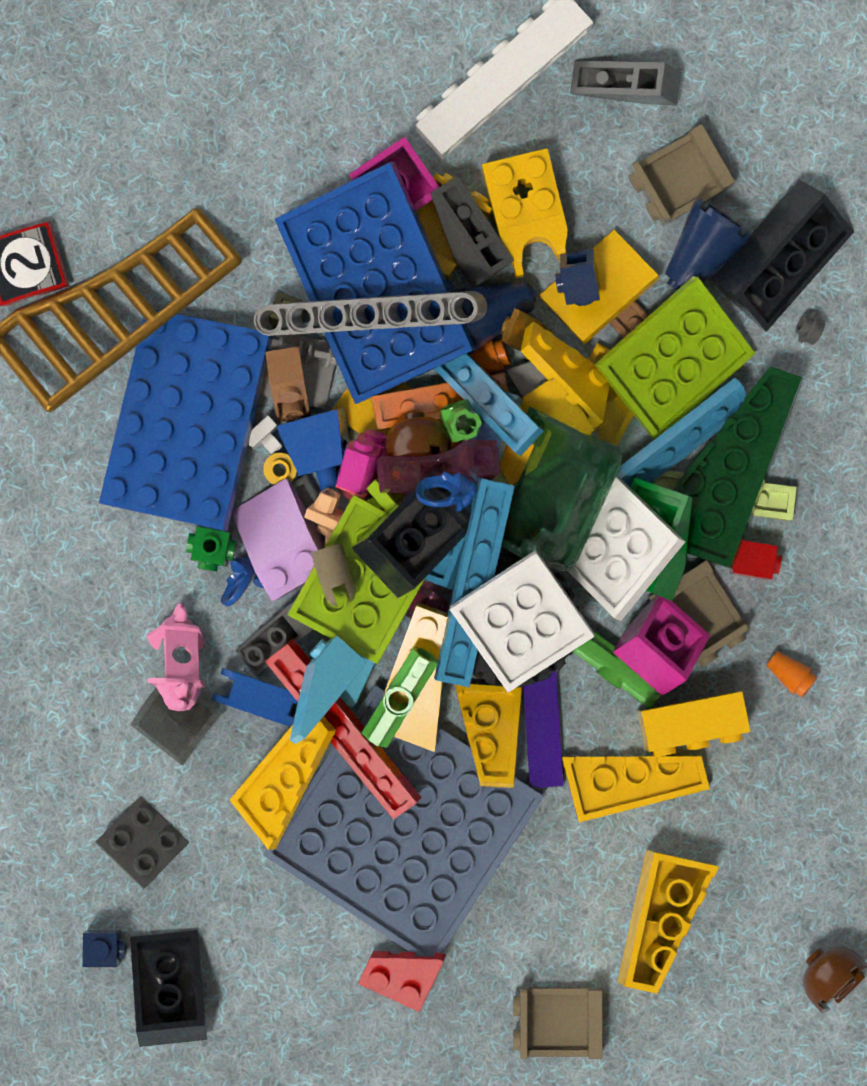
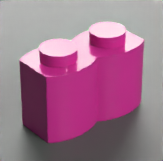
M367 430L364 433H360L355 441L347 443L336 482L338 487L357 494H364L368 492L366 488L373 481L382 477L386 463V436L376 430Z

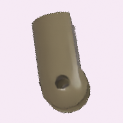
M342 543L312 552L311 556L327 602L332 606L338 607L332 588L345 584L350 602H352L356 595V589Z

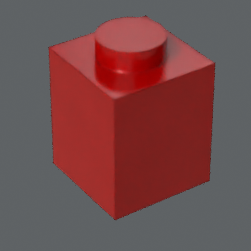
M743 540L733 569H730L729 574L772 580L773 574H779L782 555L777 554L778 546Z

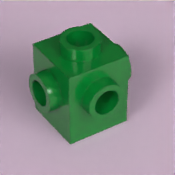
M196 526L195 534L189 533L186 553H191L190 560L198 562V569L217 572L218 566L227 567L228 560H234L237 541L232 540V533ZM207 540H214L216 542V549L213 552L205 551L204 543Z

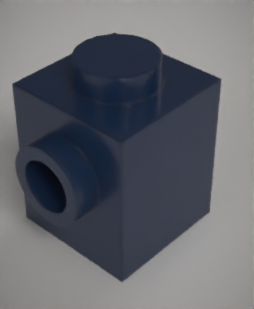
M594 249L560 254V273H556L555 278L558 294L564 293L566 305L585 306L600 300V282Z
M86 930L83 932L82 967H118L121 964V959H126V939H121V930Z

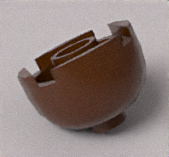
M423 412L406 414L404 416L405 420L397 422L388 431L385 439L387 467L392 469H399V463H408L409 470L426 469L445 464V456L450 460L453 459L452 444L448 431L436 419L425 417Z
M832 947L825 952L819 948L806 960L809 967L803 976L804 990L812 1004L823 1014L830 1010L826 1005L833 999L840 1003L862 982L865 976L861 971H867V963L856 952L846 947Z

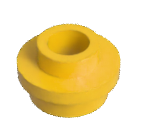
M284 452L270 455L263 466L266 479L273 485L285 478H289L290 482H292L297 474L289 454ZM281 463L286 467L284 475H277L274 472L276 464Z

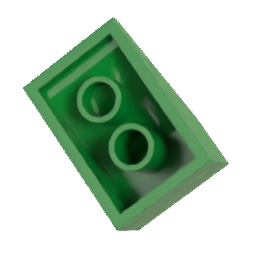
M634 477L630 488L685 541L646 590L649 593L673 601L685 569L692 497Z

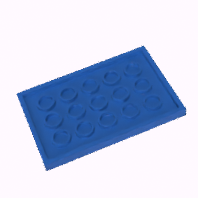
M389 162L275 218V222L310 301L451 292L395 162ZM433 300L429 307L430 314L434 318H438L441 311L440 305ZM400 303L397 307V314L402 320L406 319L408 310L405 304ZM367 305L365 317L370 322L375 318V311L372 306ZM335 307L333 319L336 323L340 324L343 314L338 307ZM465 324L324 332L355 404L366 401L372 396L381 394L476 350Z
M177 314L137 345L99 503L227 532L267 366L265 352L270 351L273 336L263 335L255 329Z

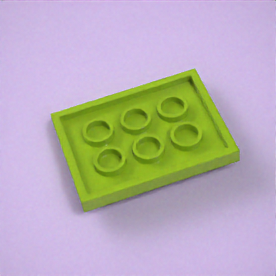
M693 276L603 356L595 366L652 440H655L702 403L756 353L699 277Z
M353 495L324 548L342 543L356 589L354 600L350 602L345 584L332 588L338 607L332 606L327 602L314 565L287 615L330 639L338 636L356 653L378 664L423 581L414 590L397 598L351 549L386 514V512Z

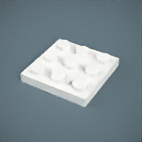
M614 477L553 553V556L613 618L622 621L685 541L622 479Z
M537 550L450 606V611L507 692L518 687L594 637V632Z

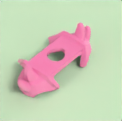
M178 603L172 616L166 618L162 625L147 634L151 646L158 650L164 638L165 678H148V683L156 686L169 709L185 711L190 710L195 705L201 694V688L206 687L205 682L199 680L198 650L203 648L204 638L199 626L194 625L188 619L187 610L184 605ZM178 646L185 647V650L190 653L191 660L188 663H179L173 658L172 653Z

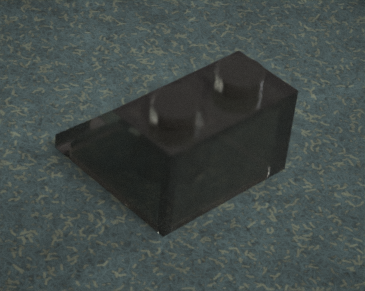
M155 688L130 725L184 766L223 716L224 712L201 694L190 710H171L165 704L158 689Z

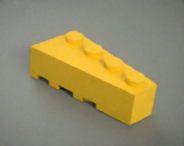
M646 849L617 979L619 984L624 987L658 994L677 955L676 951L683 937H686L691 926L690 923L698 906H701L707 894L705 892L712 878L715 877L719 866Z

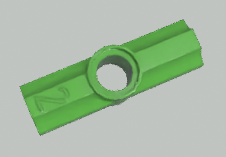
M469 399L452 402L440 410L441 423L448 430L452 442L464 439L469 440L481 432L480 426L482 423L478 413L473 411Z
M593 631L594 637L576 648L573 653L596 669L595 672L618 689H624L641 704L651 709L661 694L613 653L616 645L613 646L601 635Z
M413 646L362 731V734L368 741L376 746L385 748L389 746L439 663V660L432 653L423 648ZM396 691L404 692L409 701L406 703L396 702L392 697V693Z

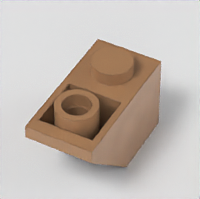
M299 346L265 352L277 422H293L310 417Z

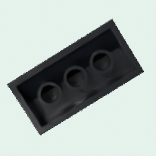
M799 179L754 230L751 239L725 263L711 280L728 300L767 332L850 238L854 231L825 193Z

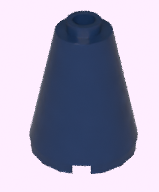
M698 197L692 205L665 272L670 278L667 284L675 290H678L693 276L699 277L702 283L706 281L753 236L749 231L741 235L739 233L741 225L709 204L706 209L702 208L700 205L703 200Z
M515 280L451 290V292L475 291L482 294L487 302V312L482 319L465 323L476 347V350L468 354L474 353L501 334L503 323L508 316L512 315L514 308L526 314L534 310V303L537 301V297L530 284H525L523 280ZM466 298L462 303V310L467 316H471L474 309L473 303Z

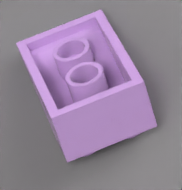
M285 478L232 510L231 513L254 571L272 602L287 596L304 585L314 567L311 553L325 547V541L321 534L316 532L317 527L314 522L304 518L306 508L289 478Z

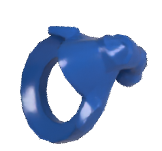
M444 471L442 475L423 479L416 486V496L421 503L430 507H448L455 504L457 512L467 507L477 492L476 484L469 480L467 476L458 472L453 475ZM441 487L449 490L451 495L447 499L435 501L427 498L424 493L430 488Z
M249 556L244 558L236 557L230 562L233 574L226 579L228 584L221 597V603L226 607L232 606L240 599L249 586L253 574L256 576L253 579V583L257 587L264 588L254 571Z

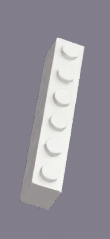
M549 0L542 7L544 13L536 20L532 17L528 18L517 29L519 34L512 41L503 40L493 49L491 53L494 56L484 64L480 61L467 72L466 75L469 78L460 86L454 83L442 94L441 97L444 100L435 108L429 105L416 117L419 121L415 124L416 131L441 160L448 156L592 30L593 21L574 0Z

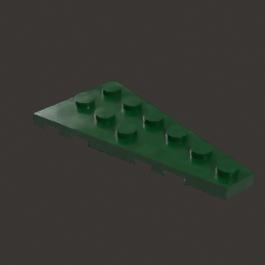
M770 366L744 398L745 401L733 416L729 417L724 423L723 428L713 441L708 443L677 482L678 484L673 491L692 497L687 554L733 569L804 380L802 377Z

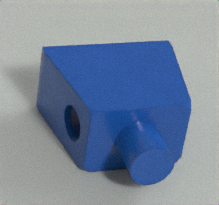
M345 408L335 409L277 426L297 473L301 476L316 472L321 491L325 488H335L338 478L335 466L341 465L346 445L349 443Z

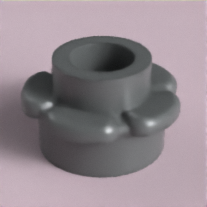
M813 312L809 317L804 315L799 320L795 332L799 334L798 341L800 343L807 342L814 345L821 337L825 328V321L818 318L817 313Z

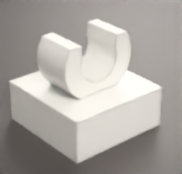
M269 416L263 419L251 430L248 442L250 447L256 450L262 444L271 454L280 450L282 445L272 435L277 430V424Z

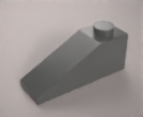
M574 61L570 93L572 95L640 104L677 105L682 72L665 62Z
M459 176L431 192L454 260L472 287L480 285L514 261Z

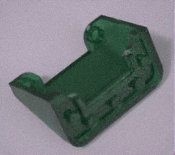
M530 407L527 414L544 432L532 443L534 447L513 492L501 546L522 558L537 550L549 568L558 571H568L576 565L621 466L622 452L619 447L541 410Z

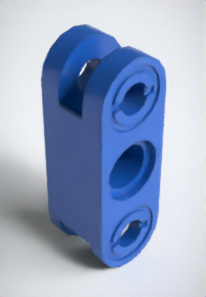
M222 668L220 674L234 681L229 696L213 693L211 700L289 727L293 725L295 717L289 714L293 703L298 704V702L287 689Z

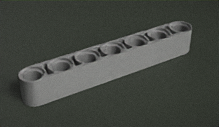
M464 291L279 303L260 307L254 315V324L261 334L268 336L465 324L482 319L487 312V302L484 296L478 292ZM466 298L473 303L474 309L471 316H467L462 310V303ZM433 300L440 305L441 311L438 318H434L430 314L429 307ZM400 303L405 304L408 310L405 320L400 319L397 314V307ZM367 305L372 306L375 311V318L372 322L368 321L365 317ZM335 307H338L343 314L340 324L336 323L333 319ZM304 309L310 313L311 317L308 326L304 325L301 320V313ZM272 311L278 315L279 319L276 328L269 321Z

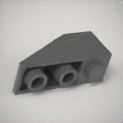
M294 601L235 650L255 676H258L269 667L265 661L292 639L298 644L314 631V629L287 615Z

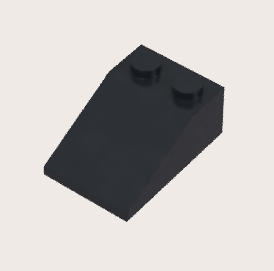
M431 472L425 478L432 477L435 475ZM415 486L378 520L351 549L391 592L399 598L414 590L466 535L471 514L465 508L457 512L455 504L448 507L427 506L418 500ZM434 487L428 489L424 495L430 500L441 501L447 499L451 493L445 488Z
M198 930L130 937L135 1023L139 1047L207 1040Z

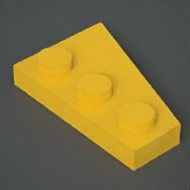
M533 321L525 328L521 352L548 381L556 380L567 392L565 398L573 407L578 403L589 414L587 421L595 429L604 421L610 384L593 362L581 355L576 349L571 348L555 337L549 330H545Z
M455 684L480 786L514 788L522 687H516L507 692L504 686L470 684V687Z

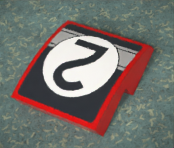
M51 222L33 225L0 236V306H10L31 297L43 296L70 286Z

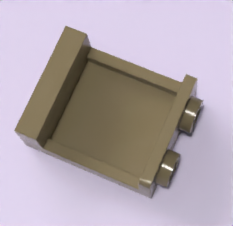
M702 124L691 129L686 136L640 162L632 163L630 167L632 173L628 175L636 192L643 191L649 201L645 204V207L654 222L660 220L662 226L688 213L697 197L703 200V204L730 189L735 183L734 178Z
M707 560L682 575L673 602L710 634L696 664L699 662L701 667L718 658L719 656L716 651L727 644L732 649L746 640L747 637L744 633L750 629L712 573L714 571ZM652 594L649 596V601L651 602L656 595Z
M520 987V996H513V1016H520V1030H513V1051H520V1059H527V1057H588L589 1059H603L601 987Z

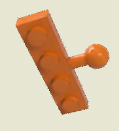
M504 372L489 374L508 392ZM447 382L382 393L371 397L377 430L393 427L397 422L405 420L404 416L412 412H423L425 417L437 419L441 423L440 410L447 404L464 400ZM451 440L453 459H455L461 453L462 444L461 441L452 442Z

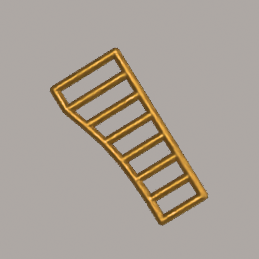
M194 208L167 230L111 268L79 285L12 312L0 322V355L46 412H53L242 263V257L204 212L199 208ZM195 224L226 258L211 271L180 237ZM169 244L199 278L196 283L184 292L153 256ZM140 264L145 266L173 300L159 312L154 310L125 275ZM114 282L144 317L146 322L130 333L96 293V290ZM83 297L120 342L103 354L65 308V304ZM51 311L93 363L77 375L33 322L32 317ZM18 325L67 383L52 396L49 395L3 338Z

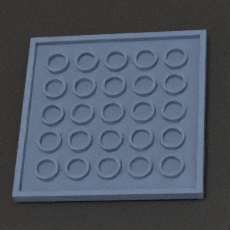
M374 685L355 714L364 727L385 692L376 685ZM438 727L435 752L393 737L387 748L381 746L422 797L415 805L393 820L341 754L333 747L308 785L277 848L272 850L266 849L263 855L407 951L415 952V956L434 957L435 953H442L544 796L516 777L514 788L480 786L471 748Z

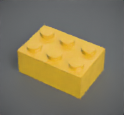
M740 691L637 711L644 749L648 752L653 751L656 757L675 754V747L686 745L687 750L710 747L709 740L718 738L720 743L723 744L743 740L742 734L750 732L743 692Z

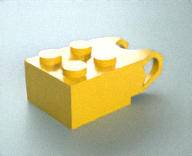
M548 148L482 164L481 171L490 207L492 208L496 232L514 259L511 264L515 277H523L522 253L529 244L534 242L547 244L558 258L560 264V254L566 253L565 246L568 228ZM519 185H525V188L528 187L530 189L527 198L521 199L520 194H514Z

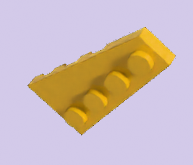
M325 716L322 717L304 740L296 744L290 741L292 725L230 798V802L268 850L277 848L336 732Z

